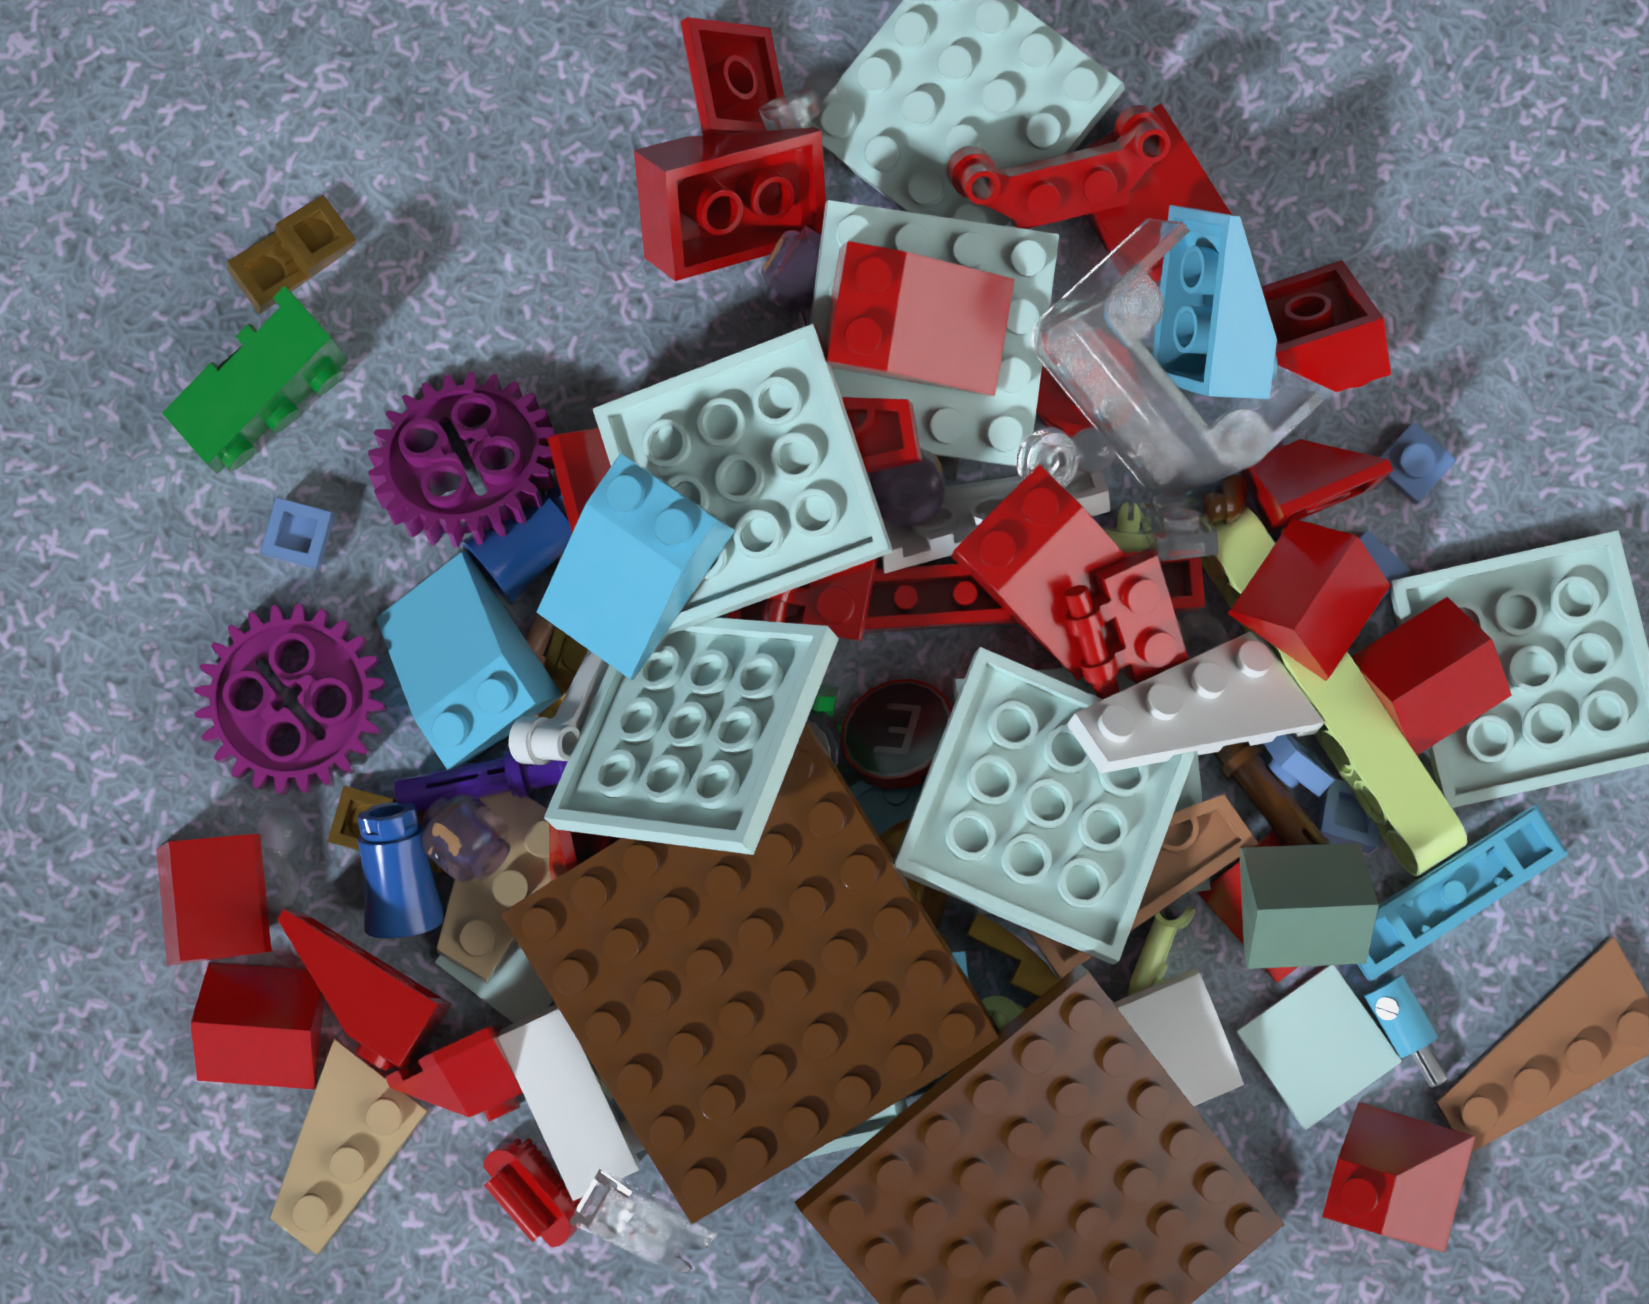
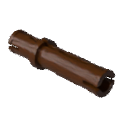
M1247 741L1225 745L1219 752L1213 753L1222 764L1220 773L1227 781L1233 779L1286 846L1330 844L1329 839L1324 837L1261 758L1264 751L1258 744L1250 746Z

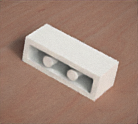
M554 1004L500 1029L497 1038L572 1200L579 1199L639 1171V1159L636 1153L645 1150L627 1119L621 1121L612 1102L613 1096L605 1086V1083L557 1005Z

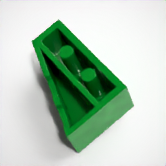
M285 285L273 297L280 307L258 330L252 324H247L235 336L242 346L220 365L217 366L215 362H210L162 412L165 418L201 459L217 474L225 467L229 471H234L244 465L256 452V448L253 445L256 440L269 429L273 433H278L287 428L300 414V409L297 407L299 403L313 391L317 395L325 394L344 376V371L341 367L349 360L329 334Z

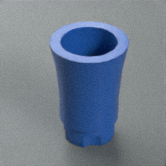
M559 482L555 483L554 487L549 488L545 493L539 491L543 501L541 508L527 504L522 507L527 520L524 525L509 518L504 521L506 536L501 537L491 527L485 530L483 544L478 545L473 535L463 539L461 542L474 564L500 596L510 605L519 598L541 573L563 555L572 535Z
M389 802L371 806L368 810L360 812L358 814V825L361 834L358 837V845L362 862L365 898L364 932L371 937L390 939L421 934L440 926L444 922L446 913L435 886L427 855L423 827L418 824L416 806L412 803Z

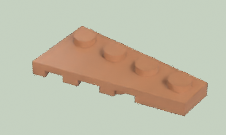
M1224 794L1173 813L1130 931L1239 858V848L1255 847L1259 844ZM1024 927L1059 980L1079 964L1082 965L1093 957Z
M1609 937L1585 962L1569 974L1552 993L1520 1020L1491 1050L1487 1051L1434 1101L1450 1129L1476 1136L1472 1152L1649 1055V997L1615 937Z

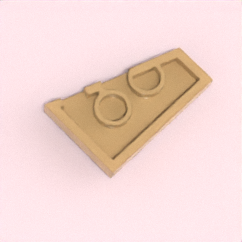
M511 791L477 798L475 801L459 862L465 874L462 877H455L437 945V952L487 984L516 940L500 913L552 882L549 871V822L544 819L547 809L529 797L519 798L518 796H512Z
M337 1038L333 1039L270 1217L272 1221L316 1255L321 1253L429 1111L412 1096L391 1089L386 1081V1076Z

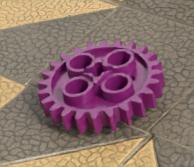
M469 372L464 384L456 386L453 378L448 374L444 377L442 390L435 391L430 384L425 382L422 384L424 398L417 401L405 394L402 396L407 410L403 414L395 411H387L385 413L391 429H376L374 431L379 448L368 450V456L374 467L368 471V475L375 488L374 493L381 508H386L394 525L404 523L408 535L412 538L424 530L430 545L435 546L443 534L448 533L453 547L459 548L464 534L472 533L478 545L483 544L485 530L491 527L497 534L504 537L506 536L504 521L512 518L524 525L527 520L522 507L527 504L541 508L543 501L537 488L549 489L555 485L550 470L555 469L547 440L548 437L554 436L555 432L552 428L546 409L539 408L533 393L522 396L519 384L516 381L511 382L502 390L497 374H492L482 386L478 385L474 372ZM444 423L452 424L470 463L474 465L478 477L487 491L486 494L479 496L473 489L460 459L453 452L449 439L441 427ZM483 423V424L480 425V426L473 427V426H475L476 424ZM433 447V448H431V449L428 450V451H425V452L420 453V452L423 451L424 449ZM508 465V466H507L506 468H504V469L495 470V469H497V468L500 467V466ZM456 490L450 495L442 496L448 491Z
M296 604L291 619L286 618L281 607L272 605L270 622L265 623L263 619L252 611L248 613L251 628L248 632L245 633L232 624L228 626L229 634L234 641L230 647L216 642L212 643V649L221 658L218 665H200V669L213 677L211 685L195 687L194 693L210 699V706L201 708L194 713L196 718L213 721L214 724L201 738L208 743L222 741L223 745L213 757L217 762L224 763L233 758L237 759L231 773L233 777L242 779L253 769L252 787L263 790L271 777H274L276 792L281 795H287L292 779H296L301 792L310 794L314 776H318L326 786L332 787L335 785L332 771L334 767L338 766L350 774L355 772L353 763L349 758L353 751L365 756L371 755L372 752L362 741L364 734L382 735L383 730L370 722L371 714L388 711V706L374 700L372 693L381 691L388 686L385 680L370 678L368 674L376 669L381 662L376 656L360 658L359 655L368 644L367 639L362 635L348 642L345 641L350 632L351 625L344 619L336 623L331 629H328L330 613L324 609H320L311 622L308 621L307 609L302 604ZM294 644H305L309 650L307 665L297 673H287L282 661L285 651ZM260 659L267 660L283 684L295 691L303 689L297 697L298 702L326 732V737L323 740L319 741L312 734L308 725L296 712L286 707L279 708L285 702L284 696L258 668L257 663ZM250 681H259L263 688L262 702L253 710L242 711L237 701L240 688ZM331 688L343 689L346 695L345 709L334 718H324L319 710L321 696ZM294 725L300 732L301 741L299 747L288 756H280L274 748L275 735L281 728Z

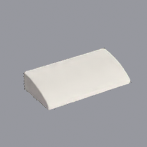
M1193 968L1113 1002L1193 1107L1244 1085L1223 1027L1197 968Z

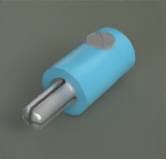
M1403 974L1393 977L1364 994L1367 1003L1398 1056L1403 1058L1411 1054L1430 1087L1442 1084L1448 1078V1075L1430 1046V1043L1439 1036Z

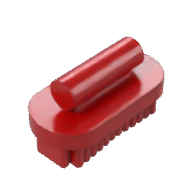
M517 1138L512 1143L499 1145L484 1160L483 1168L492 1177L484 1187L532 1243L541 1236L550 1247H558L564 1244L574 1235L578 1222L584 1218L585 1213L581 1210L586 1206V1203L581 1198L572 1200L564 1180L560 1179L559 1174H555V1169L551 1168L549 1162H546V1157L542 1156L540 1150H537V1146L532 1144V1139L528 1138L522 1143L521 1139Z

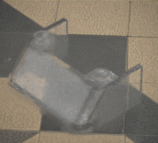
M1147 218L1038 319L1032 331L1031 345L1039 361L1145 490L1161 498L1178 499L1258 463L1317 408L1323 400L1317 392L1278 384L1270 392V399H1262L1252 410L1243 408L1231 409L1219 416L1210 426L1206 423L1140 341L1157 325L1164 307L1162 293L1147 271L1190 232L1183 222Z

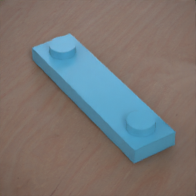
M1532 805L1379 903L1366 964H1357L1368 981L1376 979L1569 855L1538 806Z

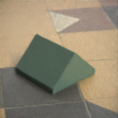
M1360 843L1239 848L1246 969L1366 964L1379 904Z

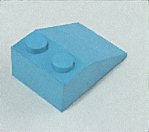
M1170 205L1149 380L1206 396L1270 399L1271 383L1277 372V357L1275 354L1277 339L1240 216Z
M620 453L585 504L537 613L623 675L634 680L736 530L642 465Z
M466 551L460 552L376 618L413 718L447 770L475 761L509 737L510 730L517 719L522 716L535 717L563 696Z

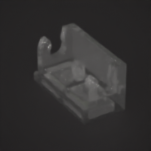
M600 1168L569 1221L575 1227L652 1263L660 1265L662 1262L668 1268L680 1274H689L693 1270L690 1263L681 1258V1251L685 1243L690 1240V1242L698 1246L710 1249L717 1236L716 1232L700 1221L691 1225L683 1210L678 1206Z

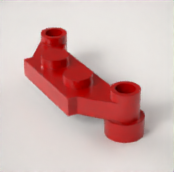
M1134 105L1125 109L1116 120L1114 127L1116 142L1006 169L996 167L993 160L983 149L976 146H966L952 154L947 163L946 174L951 185L961 196L969 198L975 204L987 206L1011 218V224L1014 228L1029 229L1129 204L1128 192L1153 163L1163 160L1168 155L1171 141L1166 133L1163 120L1151 108L1144 105Z

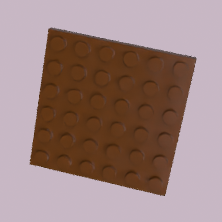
M809 722L805 723L754 855L621 838L500 913L691 1225L957 1067L964 1060L999 1038L998 1032L1000 1030L904 875L896 868L894 859Z
M1081 964L998 1032L999 1038L960 1063L794 1202L800 1212L879 1304H1192L1285 1225L1093 976Z

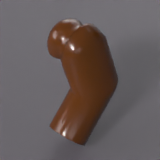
M1229 474L1217 486L1215 492L1208 491L1202 496L1201 505H1204L1203 518L1206 522L1216 523L1223 521L1225 525H1228L1239 519L1249 492L1248 483L1244 477L1238 474Z

